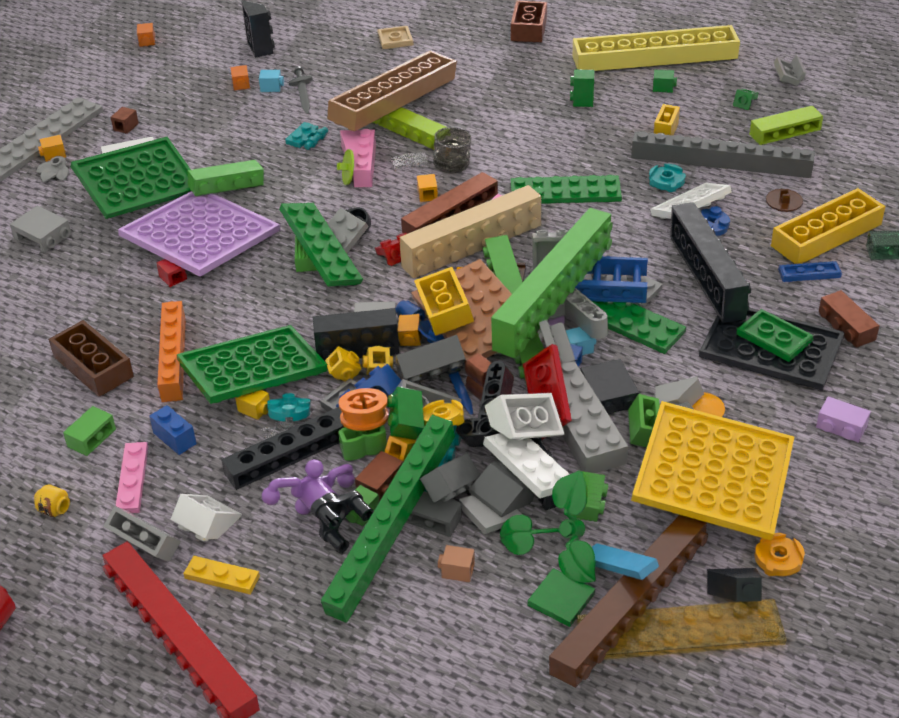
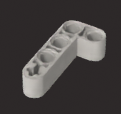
M576 288L573 293L566 297L565 302L560 304L555 314L549 317V319L566 315L590 337L595 339L605 338L608 335L607 314Z

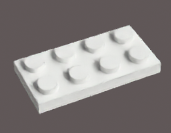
M704 183L651 208V215L660 217V219H671L672 205L694 202L697 208L709 206L711 202L724 199L725 195L731 193L730 185Z
M499 433L487 436L484 439L483 445L539 498L552 495L555 483L560 478L569 475L566 470L530 438L509 439Z

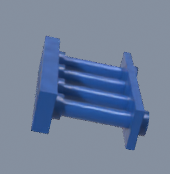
M602 256L601 260L597 261L593 269L587 273L593 274V280H583L575 288L591 301L646 303L647 282H641V276H647L648 258ZM601 274L613 275V281H601ZM621 275H633V282L621 281Z

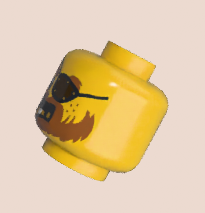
M50 484L43 486L34 495L36 510L50 517L64 514L70 505L68 493Z

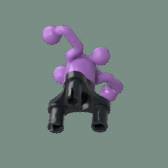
M312 459L305 466L308 476L302 480L297 477L274 479L270 482L269 486L262 492L263 502L267 505L278 503L280 499L278 488L292 487L291 494L299 498L295 503L296 511L301 515H307L312 512L320 522L319 536L325 542H329L338 553L345 552L350 544L339 533V526L344 518L354 510L363 521H367L374 512L358 491L352 490L349 493L337 495L332 489L336 477L339 486L343 488H349L353 485L355 477L350 464L336 467L329 471L326 476H321L323 464L319 460Z

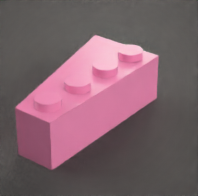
M340 130L341 147L344 154L347 149H351L354 154V171L352 176L354 187H372L376 152L375 130Z

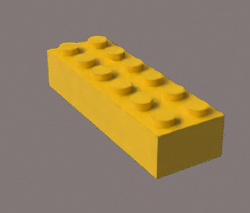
M857 188L774 227L771 247L794 264H802L882 225L886 206Z

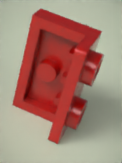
M407 232L397 235L395 240H384L380 242V246L375 247L376 254L385 256L389 266L401 262L400 237L406 235Z

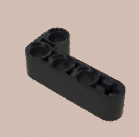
M502 361L491 363L487 369L478 418L465 419L463 424L457 425V434L469 447H483L485 437L500 433L490 426L485 405L500 395H511L514 376Z

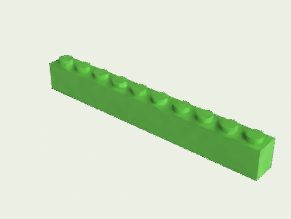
M508 235L485 239V247H482L484 259L488 258L486 265L513 294L522 284V279ZM538 332L534 339H531L526 344L525 349L514 358L515 363L520 364L518 366L520 379L524 378L525 380L523 364L544 350Z

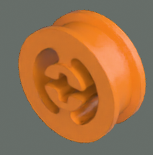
M371 388L356 389L345 393L339 399V408L342 411L340 414L341 424L348 429L356 431L372 430L384 425L389 417V412L386 408L388 404L386 394Z

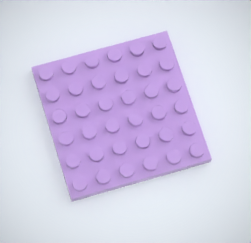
M191 191L119 228L118 233L122 238L195 275L202 276L279 232L280 224L213 193L195 196Z

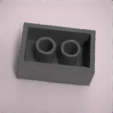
M454 335L396 355L395 366L401 380L404 379L420 385V381L426 379L434 381L441 378V374L448 372L451 375L461 371L460 368L463 367L466 358L458 336Z

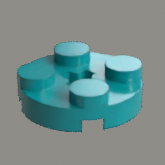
M664 164V167L659 168L656 165L649 171V184L657 189L675 192L684 185L686 174L683 173L681 167L674 164Z
M292 393L283 394L282 398L267 401L268 416L273 420L286 421L285 417H293V421H298L310 415V399L296 398L295 394Z

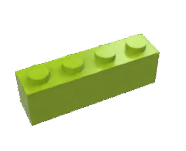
M808 106L751 120L749 135L759 145L818 131L822 127L823 115L814 106Z

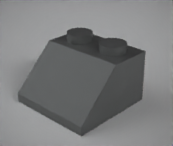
M499 459L490 463L469 489V493L500 517H504L512 511L530 504L534 498V493Z

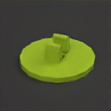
M351 149L346 150L343 162L337 163V170H342V180L345 185L350 184L354 171V154Z

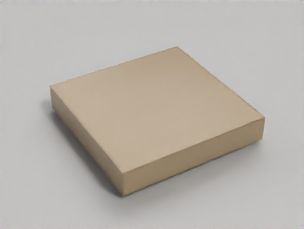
M408 26L377 30L382 49L414 45Z

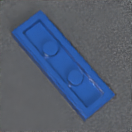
M837 261L779 265L778 267L783 282L841 278L842 276Z

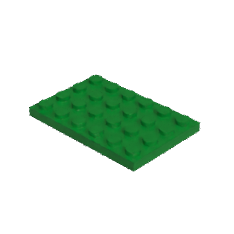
M168 137L72 161L70 166L105 219L177 199L191 192L188 187V170L191 169Z
M292 325L177 354L180 366L210 404L219 403L223 400L240 397L266 388L280 386L291 381H298L309 376H316L328 371V364Z

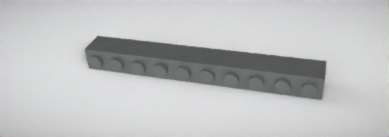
M635 131L632 141L631 158L811 178L815 151Z

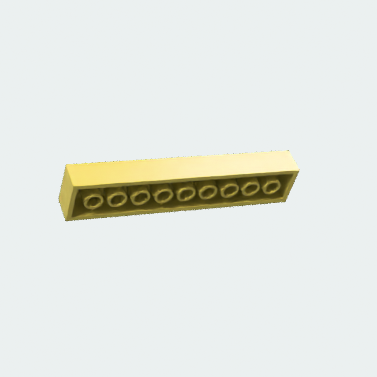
M732 25L573 38L572 56L577 69L594 71L738 59L740 40Z

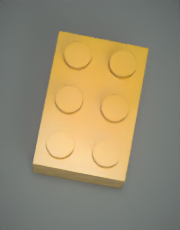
M453 267L414 280L435 336L474 322L469 303Z

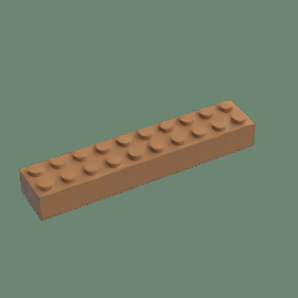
M430 50L328 101L327 119L337 125L348 128L350 131H357L454 80L457 61Z

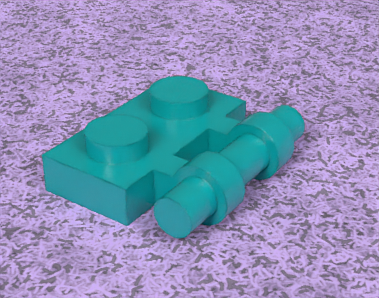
M303 122L285 139L287 145L301 148L304 145V148L309 150L314 148L319 140H323L329 130L327 127L319 129L316 125Z

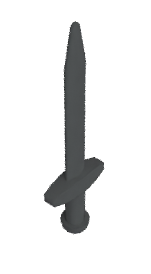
M296 67L294 74L297 78L289 81V86H298L301 106L304 112L308 114L310 103L306 84L313 81L312 76H303L304 70L301 67Z

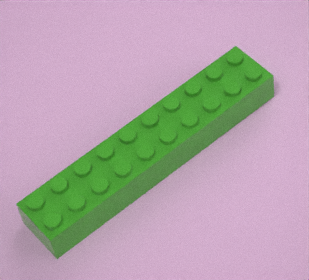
M589 208L491 317L492 351L515 358L525 349L526 344L531 339H534L540 329L539 322L548 320L550 316L555 314L560 304L565 302L566 297L573 293L577 284L583 281L585 275L593 269L594 264L601 260L606 250L610 249L612 245L610 233L613 227L610 213Z

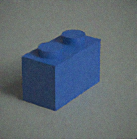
M168 405L149 416L153 433L178 455L197 444L193 426Z

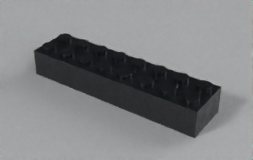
M695 203L672 205L670 238L722 323L745 320L747 311H749L748 294L751 293L750 283L745 280L742 271H739L735 261L729 256L728 250L723 247L721 240L717 238L714 229H711L708 220L703 217L701 210L697 208Z

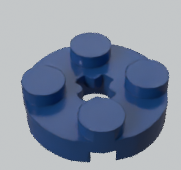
M713 206L710 209L701 210L703 217L708 220V224L711 229H714L716 236L727 232L730 226V218L721 211L720 207Z

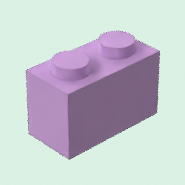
M828 396L819 412L816 428L842 436L848 440L859 442L868 426L871 411Z

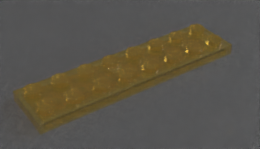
M775 599L646 609L643 616L638 617L633 622L629 632H625L619 638L617 645L606 653L603 660L786 645L787 638ZM587 614L577 615V624H579Z

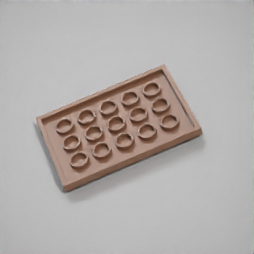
M481 259L454 271L469 303L474 322L442 333L445 339L454 335L458 336L466 358L465 364L467 359L478 353L485 358L497 353L492 351L491 317L512 295ZM418 291L411 292L414 301L425 312Z

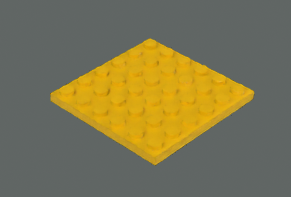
M661 401L631 501L772 541L794 436Z

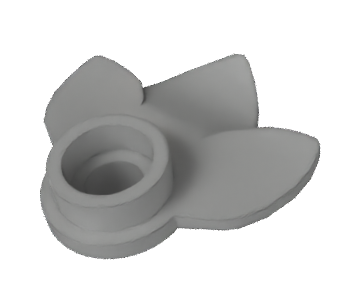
M56 156L50 161L42 163L36 172L41 174L43 183H46L54 177H57L60 181H65L68 177L69 169L66 167L67 162L65 158Z

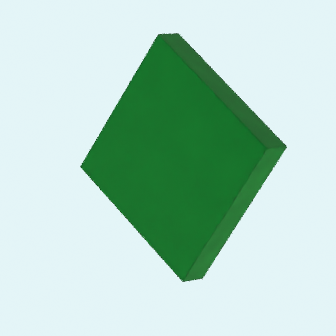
M553 568L528 599V606L571 627L595 595V588L585 583L571 580L561 571Z

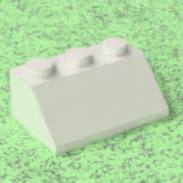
M552 393L500 395L485 405L490 426L509 439L564 435Z

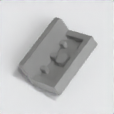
M795 55L791 63L778 57L773 62L783 83L798 86L804 80L806 71L799 56Z
M547 320L539 322L541 330H538L541 342H545L546 347L551 344L558 346L561 364L575 361L564 324L560 322L550 326Z

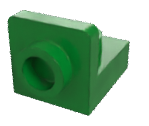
M737 89L733 106L749 110L752 100H756L759 93L747 89Z

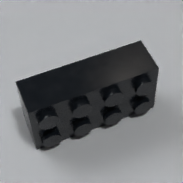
M395 308L312 316L316 352L324 361L338 346L349 352H354L359 358H363V355L366 356L368 347L374 346L390 348V356L399 354Z

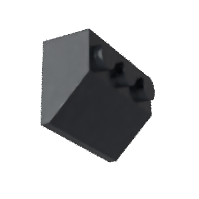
M241 1L247 44L254 57L273 54L275 44L274 40L271 39L273 29L269 24V20H271L270 11L262 4Z

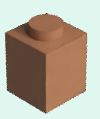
M446 545L444 554H440L438 559V568L441 569L442 578L470 582L475 566V549Z

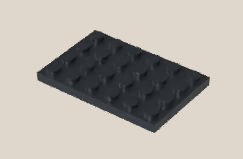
M749 307L745 320L722 323L719 316H716L699 350V357L823 391L845 332L773 314L814 335L813 341L788 362L737 335V329L757 313L758 309Z

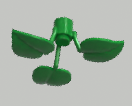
M576 471L560 478L552 490L554 504L556 507L564 509V515L569 518L562 521L559 528L532 530V520L530 517L514 515L503 524L500 531V539L511 553L524 555L534 546L532 534L560 532L564 538H571L565 545L567 550L562 551L558 557L562 573L571 580L589 583L596 581V560L590 544L579 540L585 533L584 523L577 519L576 516H572L582 513L587 504L586 480L582 471Z

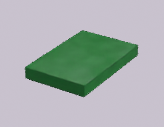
M760 309L737 329V335L788 362L807 347L814 335L763 309Z

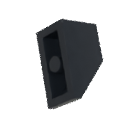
M756 568L707 569V594L735 602L762 601V577Z

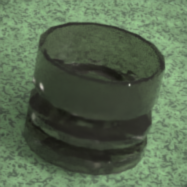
M446 127L435 133L433 164L437 169L446 173H459L469 167L471 135L469 132L458 127Z

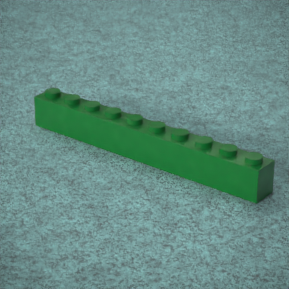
M431 415L323 595L321 603L325 615L345 623L352 616L425 490L420 478L438 468L455 438L452 421Z

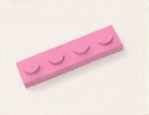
M147 442L125 443L116 506L131 513H140L148 455Z

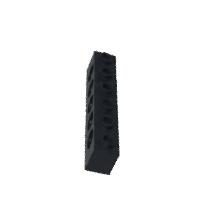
M339 407L221 459L225 476L234 489L238 490L339 444L338 431L344 428L340 421L342 411Z

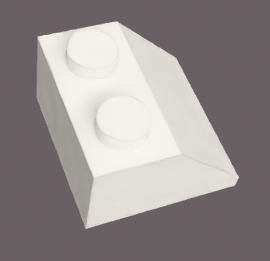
M180 494L170 520L178 523V528L194 532L196 538L208 541L209 539H218L242 514L208 495Z

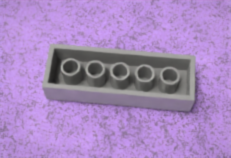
M571 361L561 364L572 419L571 422L562 427L564 431L562 437L582 471L598 473L627 464L628 445L576 362Z

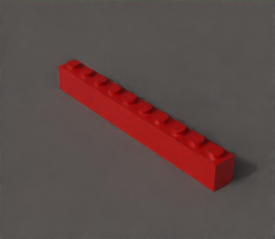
M128 541L102 555L105 563L102 568L109 579L113 577L118 591L127 594L126 599L132 608L137 607L139 609V616L144 623L149 622L151 624L150 628L157 639L161 637L164 640L163 645L170 655L173 653L176 655V661L183 671L188 670L190 673L189 677L196 688L201 686L206 701L210 705L214 703L217 706L216 711L220 718H249L260 711L257 695Z

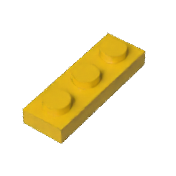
M198 556L192 557L183 573L184 579L251 595L260 578L259 571Z

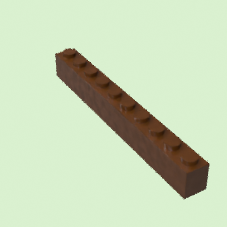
M678 515L642 554L656 558L659 567L643 580L623 575L549 655V675L575 688L582 680H586L596 664H600L606 653L617 645L619 638L625 632H629L633 622L638 617L643 616L647 606L651 602L654 603L662 589L667 588L672 578L682 571L684 564L688 560L693 559L700 546L703 547L708 539V533H706L707 522Z

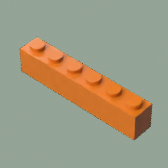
M182 301L162 303L157 383L161 402L183 400L184 370L177 360V354L185 352L186 317Z

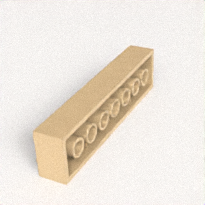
M527 185L401 236L402 268L414 279L481 251L482 247H485V239L508 235L510 239L541 226V195Z

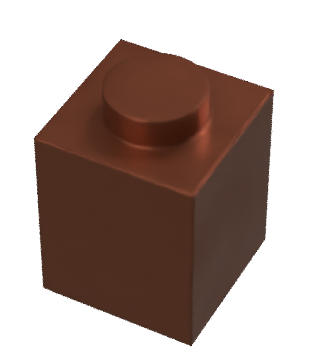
M121 107L111 116L113 130L128 134L139 124L137 112L134 109Z

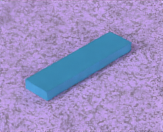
M598 543L592 546L596 560L595 567L643 580L659 567L656 558Z

